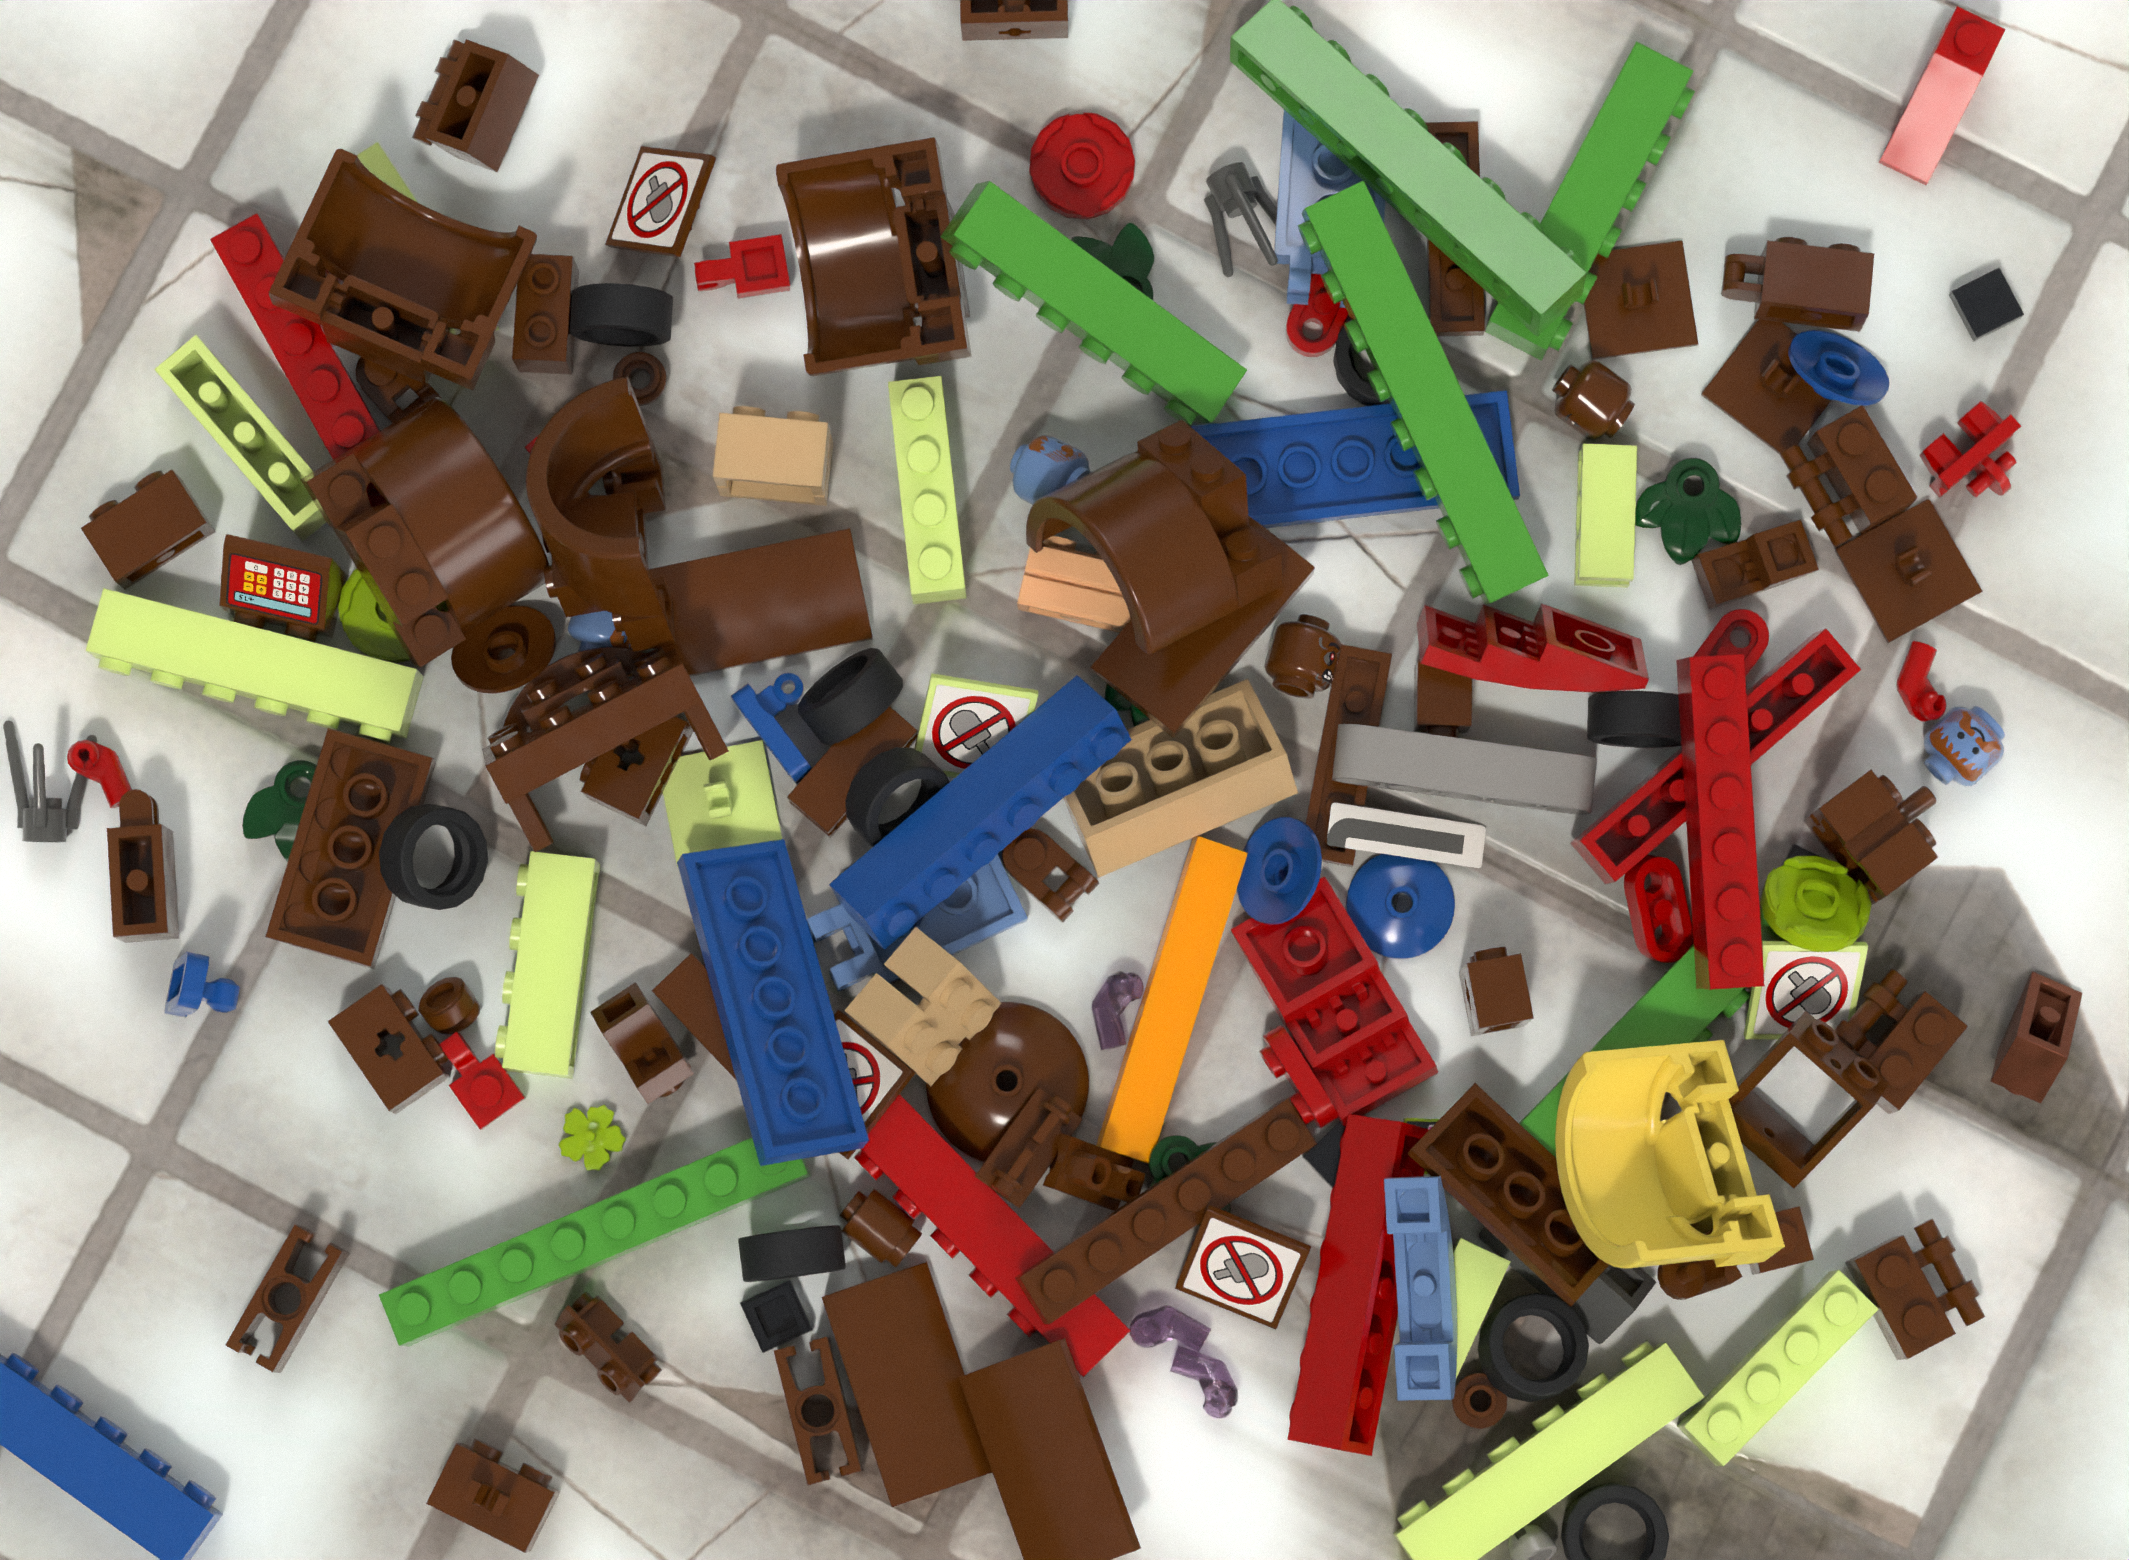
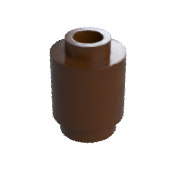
M875 1188L868 1196L858 1191L839 1215L840 1218L847 1222L841 1230L845 1236L881 1264L886 1260L895 1268L922 1235V1232L913 1226L915 1220Z

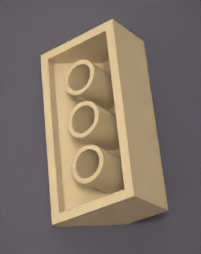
M1246 679L1211 694L1174 738L1169 736L1152 720L1128 729L1127 731L1132 740L1120 749L1115 757L1106 761L1080 783L1071 794L1063 799L1080 840L1099 878L1293 796L1298 791L1287 753L1249 680Z

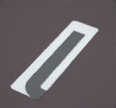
M1332 803L1327 844L1335 847L1480 868L1483 860L1486 827L1464 822Z

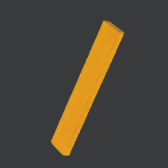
M1200 836L1192 838L1096 1146L1148 1164L1149 1154L1153 1146L1158 1142L1248 853Z

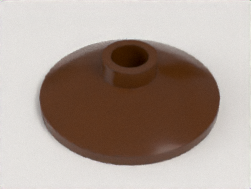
M508 606L464 634L466 640L453 647L451 654L452 668L463 685L477 692L492 694L517 689L536 678L550 663L556 649L555 630L550 620L540 611L524 606Z

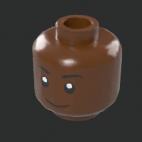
M1596 360L1585 362L1579 369L1570 364L1552 388V391L1559 395L1554 408L1555 415L1591 440H1596L1604 434L1609 438L1613 437L1635 406V403L1629 400L1632 391L1631 385Z

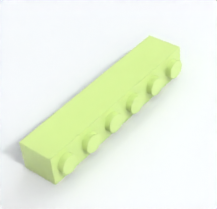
M103 588L86 651L89 654L100 659L98 668L112 673L130 676L131 669L135 668L151 672V682L180 690L182 689L183 682L186 681L204 686L202 695L216 700L234 703L236 695L255 699L254 708L270 714L286 716L287 709L290 708L308 713L306 721L317 726L338 730L340 722L360 726L358 735L383 743H390L392 735L407 739L424 678L415 668Z
M1646 1340L1621 1358L1626 1367L1609 1380L1601 1372L1578 1388L1576 1392L1581 1397V1400L1567 1410L1563 1411L1559 1404H1556L1531 1423L1537 1431L1525 1440L1518 1443L1515 1437L1512 1436L1491 1450L1487 1456L1492 1463L1476 1475L1467 1468L1445 1483L1442 1488L1447 1495L1434 1505L1429 1507L1422 1500L1400 1515L1397 1520L1402 1527L1394 1532L1393 1535L1411 1560H1478L1704 1398V1395L1666 1342L1652 1347L1649 1341Z

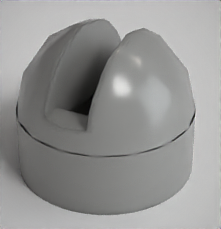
M1527 1524L1523 1527L1527 1534L1519 1538L1514 1533L1508 1541V1551L1512 1560H1549L1557 1551V1547L1548 1533L1542 1527L1534 1524Z

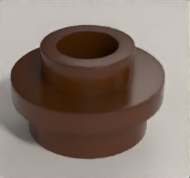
M633 352L624 356L617 363L613 372V379L628 376L630 381L636 372L643 371L648 373L650 381L646 387L638 389L632 386L639 406H644L655 402L663 394L667 383L666 371L662 363L655 356L646 352Z
M1471 1374L1463 1378L1456 1385L1452 1407L1455 1415L1462 1423L1472 1428L1483 1429L1495 1425L1503 1417L1507 1408V1396L1493 1387L1485 1374ZM1477 1390L1485 1391L1490 1397V1405L1483 1412L1475 1411L1470 1405V1397Z

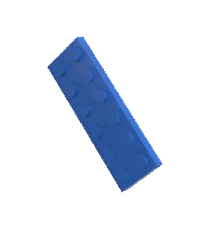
M1507 390L1465 395L1513 500H1518L1520 491ZM1391 404L1190 426L1246 474L1248 516L1265 528L1439 509L1435 497L1426 500L1415 480L1413 471L1419 469L1420 466L1412 448L1403 451L1397 442L1390 425L1391 421L1397 419Z
M781 839L682 854L677 865L760 1166L864 1148L869 1138L785 840Z

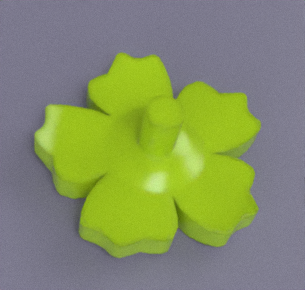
M602 1105L598 1108L590 1107L587 1117L577 1108H573L570 1113L565 1114L566 1123L563 1126V1130L565 1133L574 1136H569L558 1143V1146L561 1148V1155L570 1157L574 1162L580 1161L584 1156V1164L588 1171H600L603 1165L610 1161V1155L606 1150L621 1152L626 1138L621 1134L619 1126H610L614 1119V1111L609 1110L606 1105Z

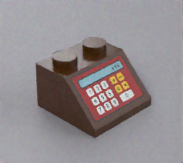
M226 534L223 544L219 606L228 614L233 615V622L264 629L265 623L286 627L284 635L315 643L317 634L333 638L339 614L338 606L341 591L348 575L333 558Z

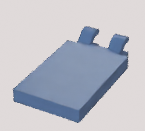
M1284 110L1274 252L1278 258L1277 264H1289L1286 304L1308 305L1311 273L1323 274L1328 269L1320 252L1318 251L1311 255L1301 237L1298 225L1305 222L1301 213L1304 208L1363 180ZM1366 184L1384 222L1385 200ZM1340 301L1341 308H1345L1343 301Z
M997 854L990 863L982 866L955 889L950 897L941 901L916 922L906 934L896 939L885 950L846 912L838 898L839 905L808 918L807 922L815 943L843 930L855 957L830 968L829 974L839 992L871 975L874 976L876 973L890 984L901 980L884 963L915 927L953 956L1026 922L1028 917Z

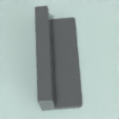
M1486 1227L1480 1231L1479 1238L1497 1255L1511 1261L1509 1265L1541 1294L1557 1297L1566 1303ZM1609 1265L1571 1307L1585 1325L1586 1334L1596 1343L1602 1344L1638 1308L1656 1284V1281L1640 1267L1623 1269Z

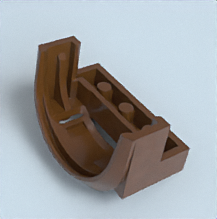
M598 647L565 656L547 666L536 678L528 682L512 703L505 718L503 728L487 738L490 745L483 748L482 752L485 766L504 802L511 807L534 852H537L554 842L529 795V792L682 712H684L709 760H713L729 750L676 649L665 653L663 648L659 647L645 653L642 651L633 652L632 649L622 647ZM593 690L587 695L590 703L572 712L567 705L562 706L575 696Z

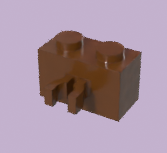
M474 1438L471 1446L464 1443H456L426 1504L524 1553L530 1552L560 1494V1491L549 1486L553 1477L527 1463H523L518 1471L500 1462L504 1452L479 1439Z

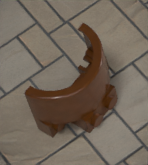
M935 137L781 163L776 166L778 187L787 209L802 281L808 333L807 354H803L805 370L810 376L914 359L919 366L972 357L966 318L970 317L963 265L949 253L952 245L941 238L955 213L947 198L940 147ZM894 188L901 192L905 206L898 207Z
M337 149L270 288L269 296L273 305L322 325L328 343L427 385L433 373L473 391L495 345L494 332L536 244L537 234L522 226H518L514 232H496L445 216L408 198L381 181L361 163L357 155L343 149Z
M626 376L610 380L586 390L564 405L549 420L537 437L531 450L526 470V489L532 512L542 532L545 550L547 553H551L552 565L544 567V578L549 597H558L566 617L601 611L612 613L616 632L625 631L633 652L676 645L673 599L664 577L652 578L648 565L645 514L666 510L663 466L629 378ZM602 477L606 495L589 494L588 491Z
M433 398L300 479L326 523L333 528L386 615V621L411 662L420 668L466 640L464 636L466 632L545 584L544 567L548 566L549 562L527 515L476 435L453 407L442 398ZM370 482L385 500L384 503L376 506L370 505L366 492ZM446 601L449 611H439L435 606Z
M1182 419L1137 441L1138 451L1127 454L1039 498L1032 505L1026 522V544L1036 553L1043 549L1044 540L1072 526L1093 545L1106 563L1123 595L1133 624L1136 645L1147 654H1153L1283 586L1282 553L1249 525L1246 474Z

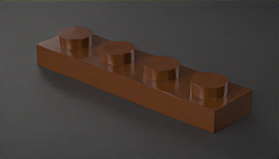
M1478 121L1425 122L1428 132L1442 144L1447 142L1456 147L1465 158L1467 166L1480 177ZM1427 238L1429 321L1437 337L1483 336L1485 332L1484 289Z
M1341 644L1340 657L1330 687L1305 823L1313 830L1319 841L1322 862L1353 867L1355 849L1329 846L1327 844L1331 804L1341 803L1364 807L1368 786L1332 780L1338 725L1359 724L1379 727L1392 654Z

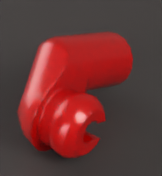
M1912 641L1898 676L1896 688L1909 714L1923 722L1936 720L1943 716L1947 707L1944 695H1938L1927 677L1937 650L1928 644Z
M90 740L77 741L68 750L67 760L72 770L99 783L110 808L119 807L121 797L126 792L132 790L117 753Z

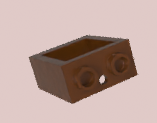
M1805 1011L1738 1081L1739 1091L1729 1099L1741 1143L1795 1189L1876 1105L1889 1083L1881 1077L1879 1070L1871 1061L1864 1057H1858L1842 1043L1831 1026L1821 1020H1816ZM1794 1046L1855 1099L1813 1143L1752 1091Z

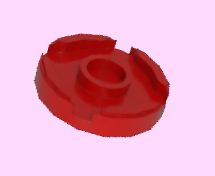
M1097 113L1067 114L1057 117L1040 131L1031 148L1029 174L1035 193L1049 209L1067 218L1088 220L1108 214L1124 201L1133 184L1135 158L1129 138L1115 122Z

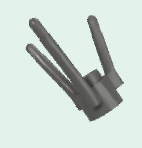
M1243 162L1233 163L1217 170L1206 180L1211 195L1206 197L1204 202L1212 218L1224 276L1231 277L1233 275L1231 252L1223 217L1224 211H1226L1229 218L1243 215L1268 264L1271 266L1276 265L1278 258L1253 209L1257 206L1258 202L1276 226L1277 207L1265 193L1258 176L1250 177Z
M10 720L5 721L3 724L5 743L18 809L17 828H23L22 841L66 842L67 829H78V809L87 778L76 773L66 809H62V798H46L44 747L42 744L37 743L33 746V798H29L28 801L14 724ZM89 735L86 739L97 743L95 735Z

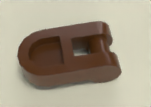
M363 357L358 359L355 369L357 382L364 393L391 423L396 422L435 397L442 398L429 383L425 385ZM411 388L418 398L402 410L395 401Z
M1029 828L1003 849L1004 866L1010 876L1062 923L1074 912L1071 908L1074 902L1084 892L1089 895L1099 885V881L1086 868L1073 859L1051 837L1038 829ZM1058 868L1068 878L1054 892L1044 881Z

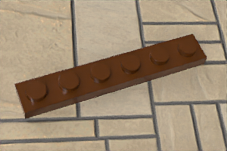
M1289 1098L1282 1099L1015 1277L1042 1322L1050 1324L1201 1223L1208 1205L1222 1209L1317 1145Z

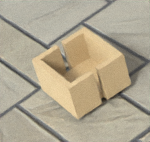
M749 406L733 407V414L719 413L713 479L720 496L827 506L833 440L828 422H819V415L803 411L787 412V419L765 417V410Z
M915 927L884 965L924 998L918 1005L914 1004L876 973L844 1011L873 1038L915 1071L916 1075L932 1086L940 1075L949 1071L954 1065L957 1055L962 1050L959 1046L961 1041L965 1037L970 1040L976 1033L982 1031L989 1024L993 1013L1000 1006L1001 1002L960 961Z

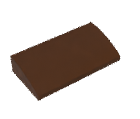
M1250 516L1249 525L1282 553V587L1153 654L1145 653L1136 645L1133 624L1130 620L1090 667L1094 673L1172 738L1178 734L1314 574L1315 567Z
M850 528L649 569L652 578L664 577L673 599L676 645L662 648L665 653L676 649L690 677L873 639Z
M328 728L265 936L266 938L375 969L396 896L388 889L380 872L379 850L383 835L397 815L411 806L424 804L436 764L432 757Z
M1476 1083L1464 1093L1407 1153L1430 1176H1441L1443 1188L1570 1307L1609 1266V1264L1599 1259L1587 1247L1571 1220L1559 1182L1556 1158Z
M927 1262L823 1296L822 1300L891 1507L992 1473L958 1378L965 1375Z
M1065 1338L958 1377L1024 1560H1112L1141 1549Z

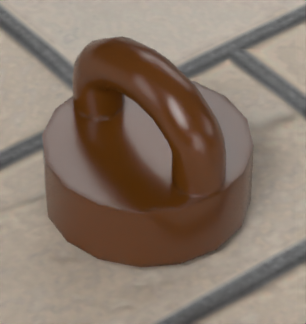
M448 977L437 981L425 991L419 1002L418 1011L436 1032L440 1034H454L455 1032L463 1031L476 1021L480 1014V1005L472 991L461 978Z

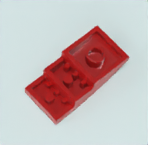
M1542 603L1533 622L1484 604L1475 623L1424 605L1417 622L1420 664L1475 680L1528 689L1575 692L1645 689L1649 681L1640 638Z
M1325 876L1319 879L1314 895L1306 907L1291 920L1281 924H1265L1251 917L1231 929L1235 940L1289 1035L1334 1105L1343 1126H1346L1348 1114L1363 1116L1438 1073L1435 1062L1409 1022L1408 1015L1380 971L1376 958Z

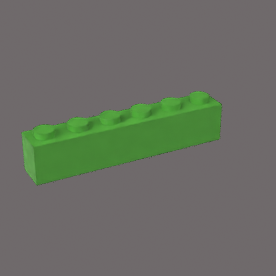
M1637 41L1540 223L1548 239L1559 248L1566 247L1570 249L1581 260L1584 271L1587 273L1582 296L1576 302L1582 305L1598 277L1589 272L1598 254L1605 258L1609 257L1622 232V229L1614 226L1622 208H1625L1632 212L1647 184L1638 179L1646 162L1655 166L1658 164L1671 139L1670 136L1662 133L1669 118L1672 115L1681 120L1695 93L1694 90L1687 87L1693 70ZM1498 302L1488 321L1485 332L1542 361L1549 347L1556 351L1560 350L1573 322L1565 319L1568 308L1537 337Z
M991 181L977 183L941 235L942 239L952 245L949 253L956 260L973 270H976L978 266L984 268L996 277L992 284L1000 292L1018 302L1022 297L1039 309L1036 317L1040 321L1060 333H1063L1065 328L1082 340L1079 348L1085 354L1102 364H1106L1108 360L1125 371L1121 377L1124 382L1144 395H1149L1151 391L1167 402L1164 410L1178 421L1182 419L1189 426L1193 422L1196 424L1213 423L1247 371V369Z
M1760 908L1762 941H1786L1774 932L1764 919L1762 909ZM1693 944L1588 1052L1708 1041L1713 1036V1033L1707 1026L1721 1012L1729 1019L1751 995L1744 988L1696 989ZM1569 1072L1519 1122L1555 1158L1557 1111L1562 1089Z

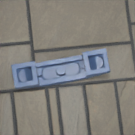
M1441 1176L1385 1178L1387 1234H1393L1400 1336V1342L1394 1345L1397 1401L1452 1400L1455 1394L1457 1367V1298L1451 1229Z

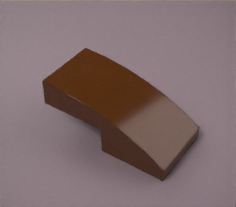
M1801 519L1753 534L1745 540L1700 553L1691 560L1709 609L1772 589L1819 570Z

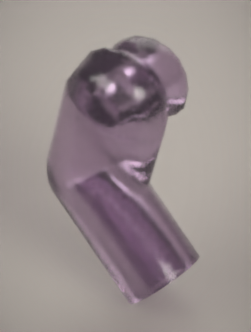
M1118 971L1107 977L1092 1001L1091 1010L1101 1051L1127 1045L1120 1015L1131 1001L1141 998L1144 990L1142 979L1134 972L1124 973Z
M1163 1305L1140 1313L1131 1321L1129 1327L1131 1330L1130 1336L1138 1346L1150 1348L1175 1339L1197 1352L1200 1351L1211 1331V1328L1169 1305Z
M1178 1346L1170 1372L1199 1382L1205 1396L1203 1409L1209 1416L1218 1419L1229 1416L1232 1412V1407L1238 1403V1389L1226 1364L1219 1359Z

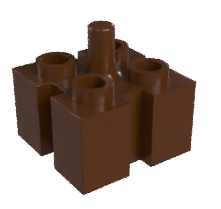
M1872 769L1804 820L1828 854H1832L1839 864L1848 869L1847 875L1856 884L1859 879L1867 888L1871 905L1885 898L1938 858L1932 849L1936 845L1933 835L1917 819V817L1936 804L1937 800L1929 788L1922 786L1903 800L1900 792L1891 780L1885 775L1878 778Z

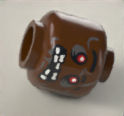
M1301 614L1297 621L1283 622L1275 628L1264 665L1266 673L1273 679L1272 685L1275 689L1290 696L1311 699L1314 697L1315 692H1322L1331 686L1342 646L1340 640L1328 631L1330 624L1327 621L1316 616Z

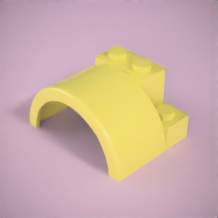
M1724 1040L1585 1052L1571 1068L1562 1089L1556 1119L1555 1147L1559 1182L1567 1210L1578 1234L1587 1247L1605 1263L1613 1267L1627 1269L1714 1259L1716 1267L1765 1262L1785 1247L1770 1194L1757 1195L1729 1102V1099L1739 1089ZM1666 1092H1669L1678 1102L1682 1111L1667 1120L1660 1121L1664 1096ZM1713 1229L1711 1234H1703V1232Z

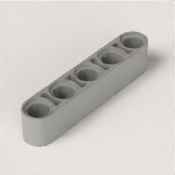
M1339 724L1332 780L1354 785L1559 813L1591 814L1597 759L1577 754L1368 725Z

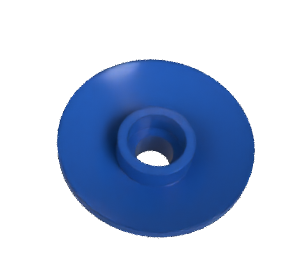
M1809 330L1797 334L1789 345V359L1796 372L1813 387L1817 394L1826 399L1865 406L1880 402L1888 392L1889 378L1884 367L1870 352L1852 340L1827 331Z
M1279 817L1259 827L1246 843L1243 852L1248 854L1237 886V894L1246 913L1253 919L1265 924H1281L1297 916L1314 895L1321 874V849L1313 830L1300 820L1291 817Z
M1380 854L1365 863L1354 876L1347 893L1346 910L1371 951L1388 958L1408 959L1425 954L1444 938L1453 921L1455 899L1447 876L1433 861ZM1398 893L1407 894L1412 901L1411 909L1405 913L1394 910L1391 903L1394 895Z

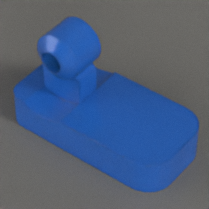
M784 673L775 680L774 686L769 685L757 695L747 683L731 695V698L793 782L798 785L812 767L775 717L786 710L787 705H794L802 699L804 695L802 680L793 673ZM786 685L795 686L794 691L789 694L784 693L783 689Z
M186 952L174 962L164 1013L186 1018L187 1015H191L199 1009L201 1001L206 1002L214 1011L230 1012L237 1007L240 987L233 980L219 978L210 983L205 982L209 966V956Z

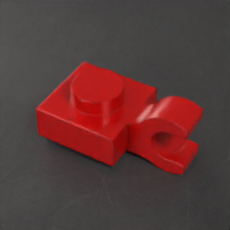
M782 234L729 242L731 258L694 263L698 291L715 290L735 283L737 299L790 291Z
M455 1032L439 1044L445 1055L462 1075L448 1086L480 1130H483L526 1099L507 1070L502 1068V1063L495 1057V1054L480 1062L463 1036L458 1032Z

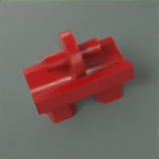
M1980 401L1957 422L1975 443L1971 449L1963 455L1943 433L1919 455L1928 471L1935 478L1929 486L1939 498L1973 469L1978 476L1970 481L1966 488L1974 497L1977 498L1988 487L2000 496H2003L2011 489V483L2005 473L2017 463L2015 458L2008 451L2004 452L1995 461L1989 455L2011 438L2021 425L2011 414L2002 420L1994 410Z

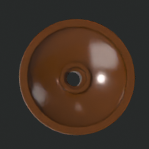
M1001 1002L1000 1006L993 1013L989 1024L982 1031L976 1033L970 1040L965 1037L961 1041L959 1046L962 1050L957 1055V1059L951 1069L940 1075L932 1086L926 1083L929 1108L941 1132L960 1151L982 1162H985L1038 1087L1052 1097L1058 1096L1073 1108L1071 1111L1081 1118L1085 1111L1089 1092V1075L1086 1060L1080 1045L1070 1030L1048 1012L1035 1006L1016 1002ZM1010 1071L1017 1076L1018 1083L1012 1091L1006 1092L998 1088L996 1079L1000 1073Z

